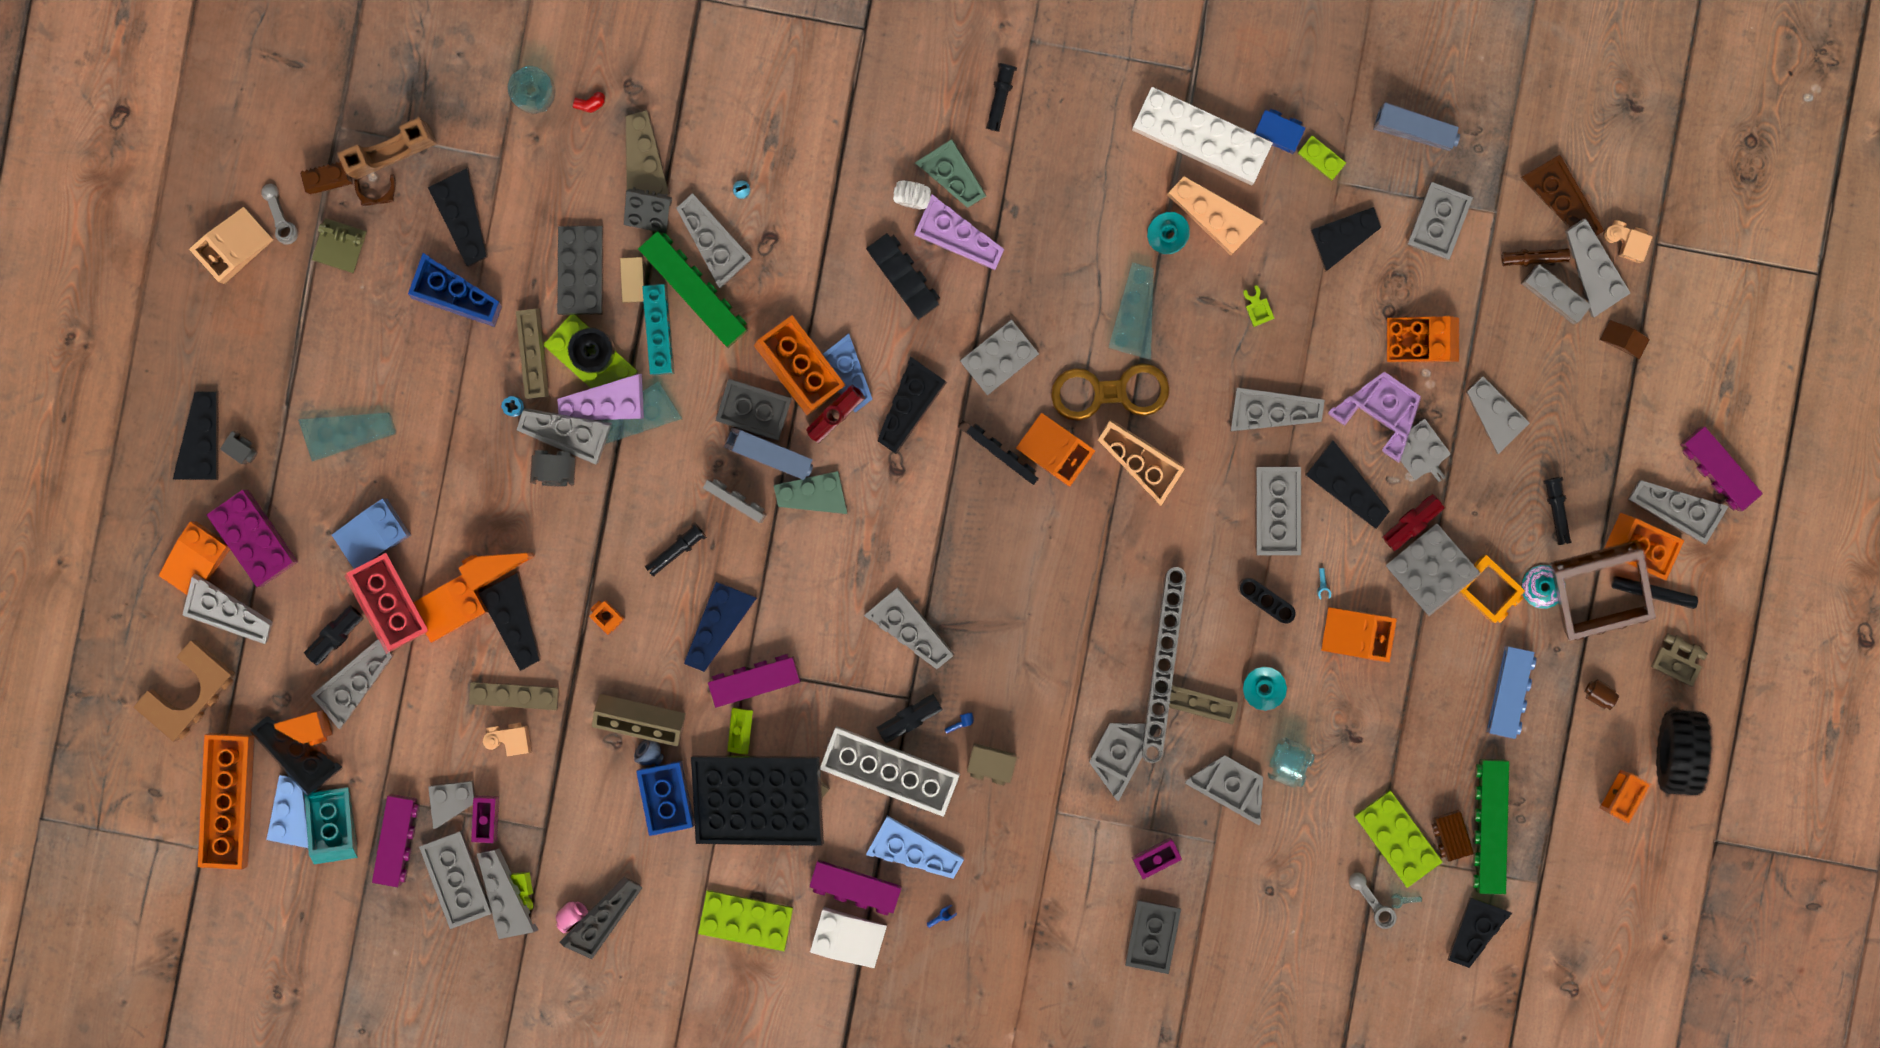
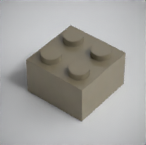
M974 743L967 772L971 773L970 777L983 780L984 777L992 778V783L1005 786L1006 782H1011L1017 754Z

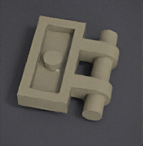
M1667 633L1664 641L1671 644L1669 650L1660 647L1651 667L1689 686H1693L1702 666L1694 662L1696 658L1705 660L1708 653L1701 650V647L1696 644L1691 645L1683 641V638L1678 635L1673 636ZM1679 649L1689 653L1687 659L1677 655Z

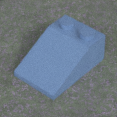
M381 499L333 533L332 536L353 569L381 556L410 537L411 534L388 499Z

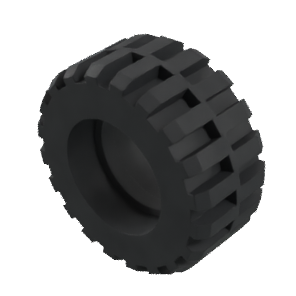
M1671 709L1664 714L1659 728L1656 750L1658 785L1666 794L1698 796L1706 789L1705 786L1708 783L1710 765L1712 763L1713 738L1710 719L1702 711Z

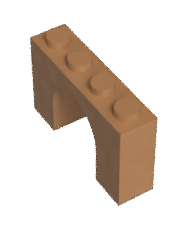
M417 118L399 126L401 133L385 142L370 147L356 145L337 153L346 174L359 179L436 145L437 143L429 124L421 118Z
M191 640L177 656L199 679L200 695L197 701L187 709H179L169 704L152 689L148 690L133 707L173 742L179 739L184 740L191 732L189 730L191 725L199 723L205 716L203 711L208 706L212 707L219 700L220 697L217 695L222 689L226 691L234 682L232 678L235 676V673L197 640Z

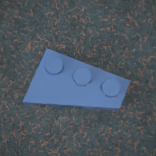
M847 334L822 355L846 385L838 391L841 395L851 385H854L863 392L865 399L853 410L856 413L873 399L851 337Z

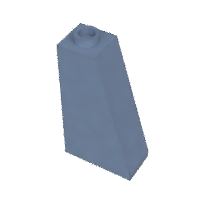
M1384 103L1379 108L1373 128L1376 131L1447 151L1452 150L1453 146L1457 147L1460 139V134L1457 133L1459 127L1387 103Z
M734 427L731 428L724 445L725 448L803 480H805L806 476L810 475L813 469L812 459Z

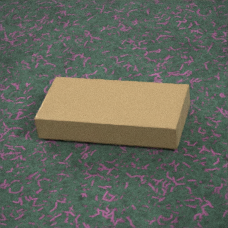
M643 257L620 258L622 302H644L642 286H644Z

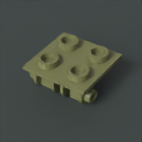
M325 218L323 224H320L318 228L320 235L312 260L354 273L367 231Z

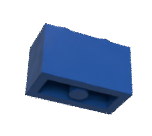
M1274 109L1265 110L1254 134L1272 142L1273 146L1294 154L1306 127L1301 126L1302 122L1297 119L1290 118L1287 120L1281 117L1282 113Z

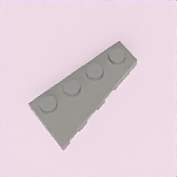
M693 193L676 208L719 288L725 285L752 260Z
M196 574L192 576L183 616L263 644L268 642L273 624L271 620Z
M500 849L478 853L477 857L498 939L538 931L536 923L533 924L528 915L530 911L527 905L524 906L519 896L521 892L518 886L514 885L510 878V869Z

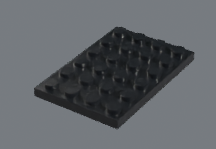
M819 756L691 757L696 844L822 846L824 844Z

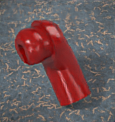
M595 92L594 96L588 100L575 97L573 108L593 113L604 105L605 95L602 92Z

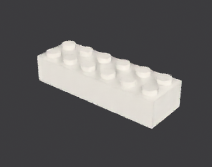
M1151 87L1132 131L1251 186L1254 184L1272 145V142L1153 87Z
M838 726L835 727L820 766V770L943 817L960 776L958 772Z

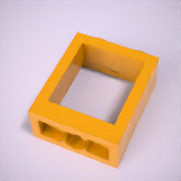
M1483 554L1473 564L1480 574L1489 566L1515 592L1494 614L1467 590L1473 581L1459 593L1491 623H1496L1497 621L1500 623L1508 616L1507 610L1512 605L1517 606L1524 598L1522 594L1525 590L1493 560Z

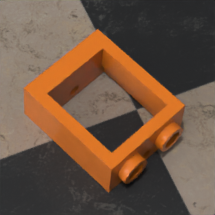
M1620 769L1599 808L1629 824L1651 784ZM1613 789H1617L1616 794H1613Z

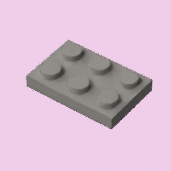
M1431 182L1407 245L1450 260L1473 197Z
M1010 320L960 360V362L988 396L1038 356L1039 353L1016 324Z
M714 479L713 482L706 481L703 486L705 490L755 521L763 523L767 516L763 513L764 508L754 502L749 505L744 501L746 497L736 491L728 492L725 490L727 485L717 479Z

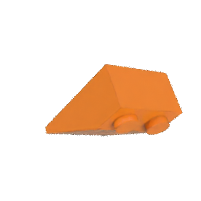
M1620 512L1605 548L1638 540L1644 552L1647 573L1667 581L1684 540ZM1636 560L1626 562L1627 564L1638 568Z
M190 521L178 538L158 576L187 595L192 576L196 574L209 581L230 551V548L222 538L197 521Z
M534 553L491 556L471 555L461 561L463 565L459 567V570L470 589L474 591L500 578L532 559L535 555Z
M463 575L413 602L428 629L426 635L431 643L488 613L479 596V591H472Z

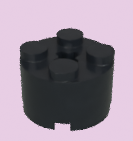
M586 328L576 332L571 337L568 344V354L572 364L577 369L587 373H601L613 362L615 346L612 339L603 331L595 328ZM595 345L596 353L595 355L591 354L589 357V352L586 350L588 347L592 348Z

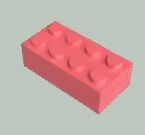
M387 553L346 573L344 577L386 654L422 636L428 631Z

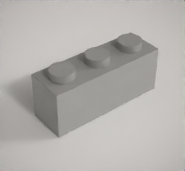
M1540 264L1535 266L1521 283L1573 325L1579 323L1592 306Z

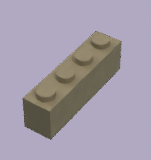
M600 694L594 709L592 727L678 747L686 713Z

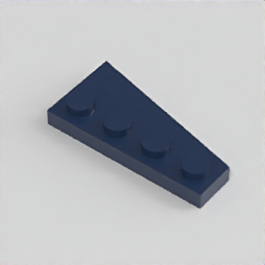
M716 582L684 664L705 672L754 604L757 597Z

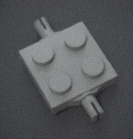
M1424 418L1418 424L1411 427L1401 462L1414 480L1431 472L1436 480L1440 482L1442 480L1438 474L1442 479L1446 476L1438 466L1451 453Z

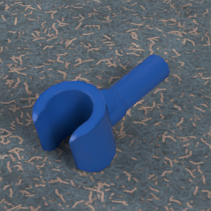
M966 713L960 715L962 722L946 728L945 732L948 734L958 728L970 726L974 722L973 714Z
M948 905L940 911L938 917L928 922L927 926L930 928L940 921H949L957 913L950 915L948 908L952 907V905Z

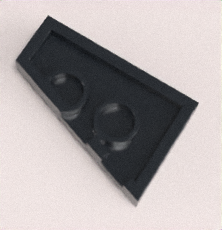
M1374 207L1311 230L1325 271H1328L1381 228Z
M1469 897L1447 960L1470 968L1486 948L1488 942L1500 930L1506 919L1512 915V912Z

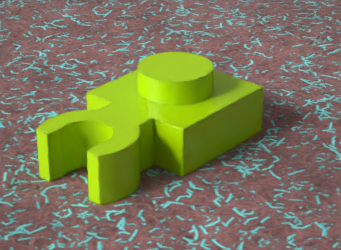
M1257 285L1254 286L1256 292L1254 296H1249L1247 290L1243 291L1244 298L1251 303L1245 308L1253 327L1275 319L1267 298L1260 300V288Z
M530 872L512 873L510 878L521 892L519 896L522 903L527 905L529 910L533 909V902L528 896L533 894Z

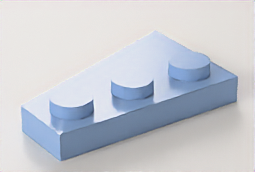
M279 775L266 840L308 848L304 792L290 776Z

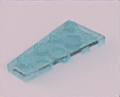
M1132 263L1108 348L1151 360L1154 268Z
M659 381L643 391L644 418L596 420L612 423L605 444L682 419Z
M390 413L298 419L312 461L397 434Z

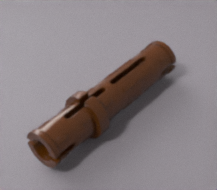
M1569 248L1539 251L1522 249L1518 252H1502L1501 261L1502 266L1522 265V267H1527L1530 264L1570 262Z

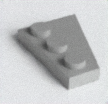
M1483 376L1466 392L1497 454L1530 424Z

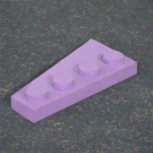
M933 194L931 195L930 202L923 213L914 236L996 270L1004 249L984 233L977 230L967 220L960 217L950 207L943 204Z
M642 374L559 398L558 414L590 420L644 418Z

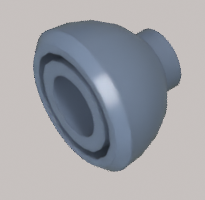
M646 739L639 744L634 753V761L640 765L654 764L657 766L664 757L661 754L659 742Z

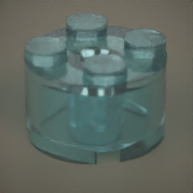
M526 66L510 77L508 94L511 101L520 110L530 114H537L546 111L552 104L555 97V86L552 79L543 70L534 66ZM532 86H534L536 91L532 92L530 95L527 89H531Z
M1284 737L1282 739L1284 744H1278L1272 755L1269 767L1273 768L1272 773L1268 772V778L1292 788L1302 787L1306 780L1305 772L1307 767L1313 764L1315 754L1311 753L1309 746Z

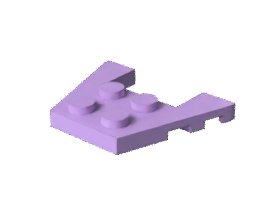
M1383 372L1363 386L1353 396H1349L1336 408H1332L1328 414L1345 426L1356 410L1360 408L1395 433L1384 446L1382 452L1399 463L1421 396L1386 372Z

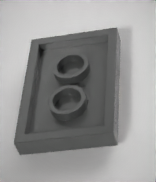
M728 379L715 421L779 441L792 398Z
M1137 900L1125 966L1169 974L1181 908Z

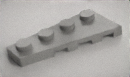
M1582 219L1567 229L1565 233L1572 256L1575 258L1585 298L1592 305L1589 309L1590 315L1594 318L1629 295L1630 291L1586 219Z
M1236 388L1230 431L1322 422L1325 400Z
M524 409L517 431L563 451L570 452V454L593 464L599 463L612 423Z
M1641 480L1638 481L1628 498L1629 501L1703 544H1707L1729 507Z
M899 587L864 615L936 669L955 655Z
M378 639L311 695L338 729L343 727L394 656L391 652L385 653Z

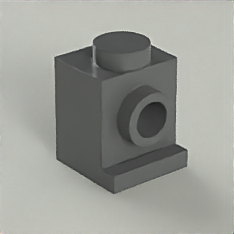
M232 431L220 450L240 464L251 463L258 454L256 449L251 447L253 443L243 436L238 438L240 433Z

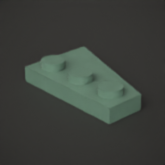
M952 139L915 162L916 165L947 189L967 208L987 197Z
M838 471L805 478V480L800 479L774 485L778 507L848 514Z

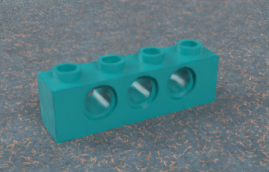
M665 284L642 286L650 375L674 374L667 286Z

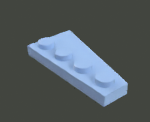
M888 815L866 855L871 857L883 858L886 861H894L905 864L908 867L920 868L927 872L953 879L964 861V857Z

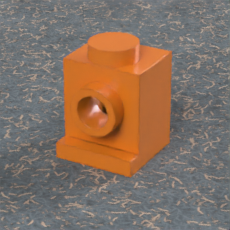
M599 600L590 609L593 613L589 617L607 635L611 634L625 620L607 600L603 603ZM609 612L610 619L605 620L603 618V613Z

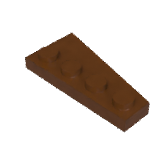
M1561 155L1520 177L1569 228L1582 219H1586L1596 236L1604 232Z

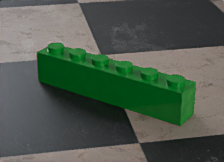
M657 231L638 250L727 348L731 347L748 331L745 328L747 323L739 314L735 317L730 310L733 307L725 298L720 300L715 295L718 291L710 282L704 283L700 278L703 274L695 265L691 268L685 262L688 257L680 249L676 251L671 246L673 243L671 238L665 232L661 235Z
M1479 759V764H1476L1475 775L1479 777V786L1475 787V799L1478 800V808H1475L1474 820L1478 822V830L1474 831V844H1477V853L1474 852L1473 865L1477 866V873L1473 875V888H1476L1479 894H1506L1509 761Z

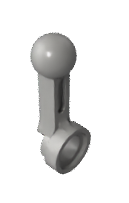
M266 184L261 190V195L268 201L276 227L275 236L282 244H292L298 237V229L291 222H287L278 200V188L273 184ZM286 227H290L289 235L281 237V231Z
M1353 873L1349 878V884L1351 888L1359 890L1372 907L1376 925L1382 929H1389L1394 926L1397 919L1394 910L1378 902L1367 887L1366 877L1362 873ZM1383 911L1390 913V918L1386 922L1379 921V915Z

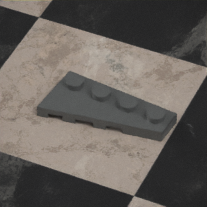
M623 877L559 943L565 948L593 959L643 887Z

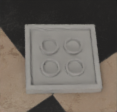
M1435 524L1386 565L1428 616L1432 615L1480 575L1476 567L1438 524Z

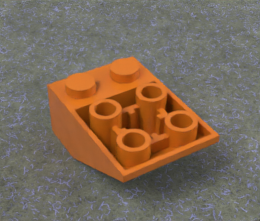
M1452 316L1387 318V362H1459V318Z
M1043 413L1039 415L1016 447L1018 451L1068 487L1072 485L1095 453L1093 448Z
M1328 607L1321 651L1390 663L1397 619Z

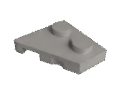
M473 781L428 787L433 829L440 827L473 805V798L475 797Z

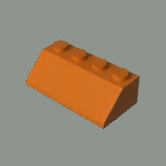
M793 315L766 333L754 344L756 350L806 415H809L846 386Z

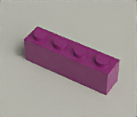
M1700 427L1680 444L1684 448L1682 450L1683 454L1689 460L1693 459L1698 466L1696 468L1699 473L1704 477H1709L1712 481V488L1718 494L1722 493L1727 498L1725 502L1733 511H1744L1763 494L1706 427Z
M788 654L775 657L776 662L767 664L766 660L755 663V668L746 670V667H741L733 670V675L726 677L724 673L711 676L712 681L708 682L715 708L800 683L801 679L794 656L788 657Z
M394 794L387 796L372 883L398 888L402 885V882H406L408 870L405 869L406 861L410 860L412 851L408 847L410 839H413L415 835V826L412 825L414 817L417 818L419 812L416 798Z
M822 860L817 861L809 886L813 888L814 893L824 896L826 893L834 895L836 900L846 902L848 899L854 901L858 907L867 909L870 906L876 908L877 913L887 916L889 913L894 914L902 888L900 885Z

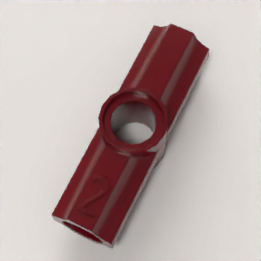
M851 385L829 407L825 408L823 413L806 429L808 436L817 443H820L865 399L863 392L854 385ZM832 409L838 411L839 419L833 417Z
M1431 494L1415 509L1412 508L1399 519V522L1382 536L1383 540L1393 551H1396L1407 540L1424 530L1428 526L1427 523L1445 507L1437 497Z

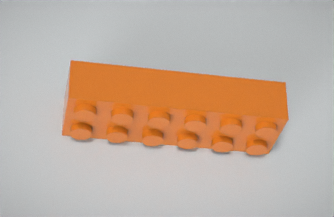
M208 733L204 735L198 867L240 870L248 867L254 753L253 735Z

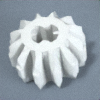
M898 181L894 188L893 199L895 203L913 209H925L930 202L931 190L928 186L918 182Z

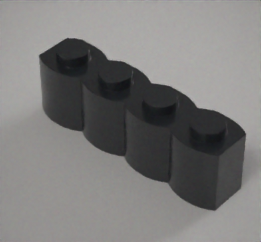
M886 233L868 246L866 250L919 321L939 306L938 300L940 297L933 288L929 290L924 283L927 279L920 270L916 272L911 265L914 264V261L907 252L902 254L898 247L901 244L893 234L890 237Z

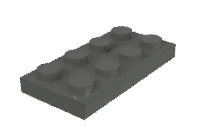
M558 226L557 314L602 315L603 227Z

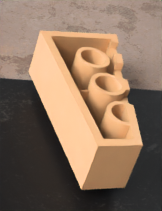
M1183 177L1167 194L1229 255H1232L1264 222L1186 177Z
M1111 419L1098 438V441L1161 506L1185 470V466Z

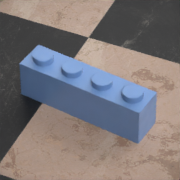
M1505 646L1486 732L1516 739L1517 734L1520 735L1522 730L1520 717L1521 713H1525L1527 707V700H1524L1526 691H1530L1532 679L1529 678L1530 671L1534 670L1537 658L1534 657L1535 652Z

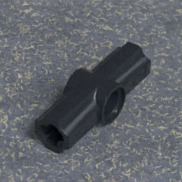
M349 605L335 621H331L319 633L320 636L307 648L304 654L312 663L318 666L333 650L339 648L348 639V634L364 617L357 609Z
M932 694L915 705L911 704L896 713V716L876 728L884 742L888 743L901 734L908 733L923 724V721L943 709L935 695Z

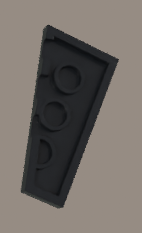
M466 168L428 187L466 266L469 267L488 256L471 186L469 169Z
M911 356L905 374H903L898 392L893 399L890 412L886 417L877 440L895 454L898 453L947 383Z
M194 392L172 480H218V392Z
M962 420L958 426L960 430L971 436L973 440L989 450L990 453L1003 461L1029 483L1035 485L1039 479L1034 475L1035 469L1027 463L1023 466L1017 462L1019 457L1010 450L1007 453L1000 448L1002 444L994 437H991L990 440L983 435L985 430L976 423L971 426Z
M1333 440L1305 475L1375 529L1378 528L1390 512Z
M519 573L480 592L479 596L519 670L522 671L540 661L535 636L530 623V616L520 584Z
M269 716L265 717L250 729L251 734L307 797L342 769V766L334 763L326 755L309 746L307 742L302 744L275 729L274 724L277 722Z

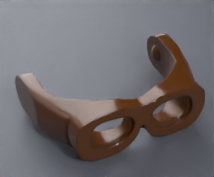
M394 174L390 175L391 186L389 191L377 200L364 197L360 192L358 179L354 180L355 192L361 201V206L394 202L393 197L396 188Z

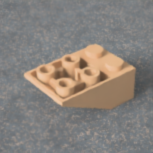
M243 207L205 234L189 250L218 282L225 284L269 245L273 239Z

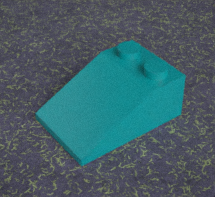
M349 788L314 792L308 797L304 794L308 853L313 864L358 858Z

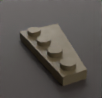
M648 111L626 116L627 190L635 187L636 189L645 190V192L649 190L650 195L655 191V196L659 193L668 194V197H670Z

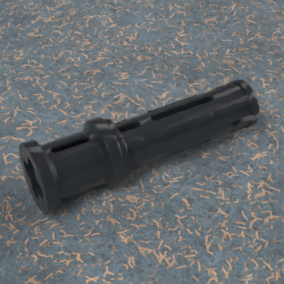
M998 63L997 81H994L993 84L996 89L986 129L996 132L1000 131L1008 92L1013 89L1011 83L1014 72L1017 71V67Z
M1563 477L1543 480L1548 492L1547 502L1551 504L1558 545L1572 543L1564 506L1567 498L1563 494L1561 483Z
M694 522L687 532L683 535L679 534L676 538L677 541L648 565H645V568L649 571L656 566V568L649 572L655 577L657 573L684 551L690 552L693 545L701 539L705 540L707 538L705 533Z

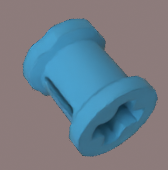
M510 396L503 400L501 407L506 415L516 417L522 414L524 403L518 397ZM515 401V405L518 408L517 410H512L511 413V408L508 407V404Z

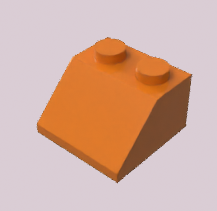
M323 710L274 724L275 729L302 744L309 742L310 746L328 741L327 736L333 735L328 716Z

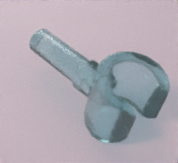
M1394 894L1391 897H1397L1401 900L1400 904L1391 905L1393 908H1400L1403 904L1422 902V897H1402L1400 894Z

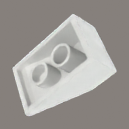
M823 907L810 953L875 968L887 925Z

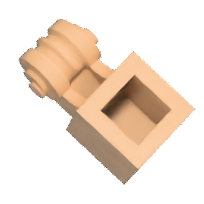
M1614 220L1612 226H1609L1604 231V239L1608 243H1615L1621 240L1622 247L1618 256L1637 263L1644 262L1653 236L1647 235L1648 231L1637 227L1634 230L1626 228V223Z
M521 722L508 724V729L500 730L499 726L486 728L487 734L483 738V744L487 749L493 750L500 746L502 742L505 744L507 756L525 754L532 751L528 725L522 726Z

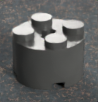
M536 450L535 455L531 456L530 483L536 484L537 480L542 481L543 486L565 487L568 482L571 486H574L576 458L566 451H557V455L548 454V451Z

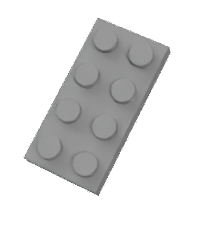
M1256 467V555H1301V467Z
M462 831L419 847L450 929L492 914Z

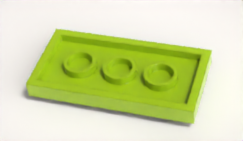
M569 315L543 344L544 347L590 388L628 378L638 373L616 351L611 365L601 373H587L577 369L569 358L568 344L576 332L590 327L576 315ZM595 345L592 348H587L586 351L589 352V357L591 354L595 355Z
M1390 790L1354 816L1406 888L1442 863L1440 857Z
M707 890L698 934L785 951L793 907Z

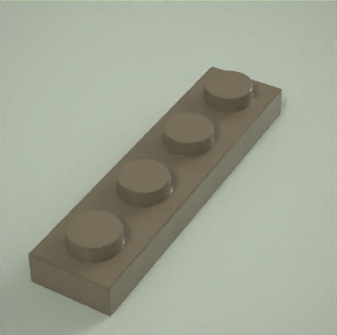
M540 310L516 311L525 399L548 397Z
M1157 681L1155 689L1159 693H1164L1167 685ZM1172 685L1169 708L1233 725L1239 703Z
M470 682L469 704L558 710L559 688Z

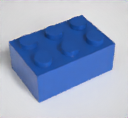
M682 760L641 768L636 771L649 836L693 828L695 826Z

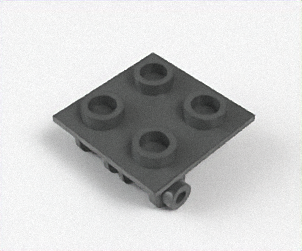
M635 187L626 191L624 225L655 232L658 231L660 233L665 232L667 234L669 207L672 203V197H668V194L659 193L655 196V191L650 195L649 190L645 192V190L636 189Z

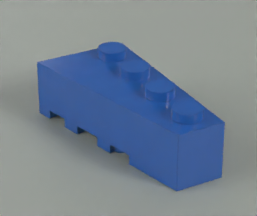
M422 254L408 292L411 299L495 327L502 308L500 302L459 275L448 270L442 264L431 259L428 255Z

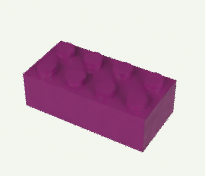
M241 490L207 514V517L256 587L265 586L298 563L296 557L249 490Z

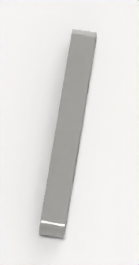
M1180 567L1169 569L1164 579L1142 744V757L1148 763L1158 762L1162 758L1186 583V573ZM1178 572L1181 575V581L1173 583L1170 580V573ZM1173 593L1177 595L1178 603L1176 605H1170L1167 602L1168 594ZM1171 615L1175 618L1176 623L1173 627H1167L1164 624L1165 616ZM1168 637L1172 640L1173 645L1170 649L1162 647V638ZM1160 659H1166L1169 662L1170 667L1167 671L1159 669L1158 662ZM1157 681L1166 683L1167 689L1164 693L1156 691L1155 684ZM1154 703H1161L1163 705L1164 711L1161 715L1153 713L1152 706ZM1152 725L1160 727L1161 734L1158 737L1150 735L1149 729ZM1149 747L1157 749L1158 756L1155 759L1147 757L1146 751Z

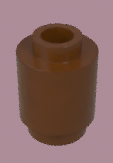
M1598 679L1594 682L1590 681L1584 691L1587 693L1586 699L1603 709L1611 710L1619 699L1616 690Z

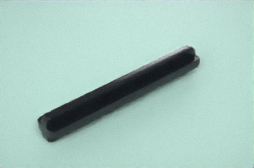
M1619 576L1613 577L1611 582L1613 589L1643 596L1640 582ZM1650 585L1652 599L1691 609H1696L1698 605L1697 596Z

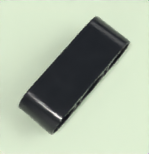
M1245 578L1239 582V593L1277 621L1288 624L1295 619V609L1256 580ZM1246 582L1254 584V591L1251 594H1245L1243 591V585ZM1266 594L1272 597V604L1268 607H1264L1261 603V598ZM1284 607L1290 610V617L1286 620L1281 619L1279 616L1280 610Z

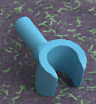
M1320 568V587L1317 590V595L1321 599V592L1326 590L1330 599L1331 591L1326 584L1325 569Z

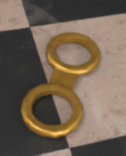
M1141 363L1131 366L1123 372L1119 380L1099 381L1095 374L1088 370L1074 368L1066 370L1057 377L1052 386L1051 399L1058 413L1069 420L1080 421L1088 419L1099 410L1101 404L1121 403L1127 411L1134 415L1147 416L1155 414L1164 407L1169 397L1170 387L1164 373L1151 364ZM1141 372L1155 376L1161 388L1158 400L1147 407L1136 406L1128 399L1126 393L1129 379ZM1074 377L1084 378L1089 381L1095 392L1094 401L1091 406L1080 412L1067 409L1060 398L1062 385L1068 379Z

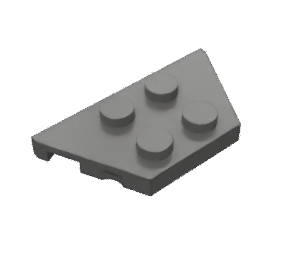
M1109 723L1089 761L1118 801L1142 758L1145 724ZM1152 725L1150 727L1149 733L1152 737L1154 736L1158 728V725Z
M1223 755L1185 781V784L1260 825L1263 776Z

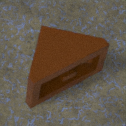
M1609 320L1600 338V341L1637 359L1641 358L1650 340L1636 329Z

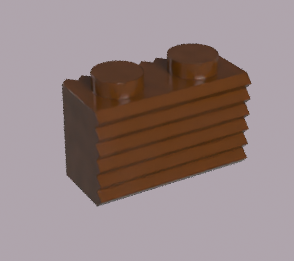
M341 161L335 164L331 163V165L327 164V166L315 167L314 169L310 168V170L306 169L305 172L301 171L300 173L304 190L310 195L353 184L351 176L346 174Z
M1456 810L1433 818L1434 823L1431 824L1434 836H1439L1441 842L1438 845L1441 858L1445 857L1450 862L1474 854L1461 811Z

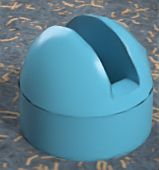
M743 180L737 181L733 185V194L739 199L748 197L750 185ZM744 185H746L747 187L738 192L736 191L737 188L742 187Z

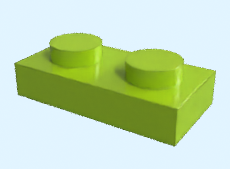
M1311 136L1297 153L1331 181L1346 164L1344 160L1314 136Z
M732 708L728 752L748 754L753 710Z

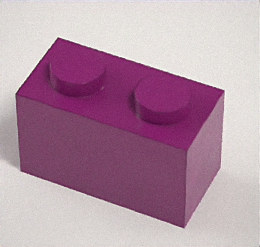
M477 795L473 798L471 842L494 843L497 841L498 796Z
M1170 837L1133 856L1132 860L1144 880L1181 861L1182 858Z

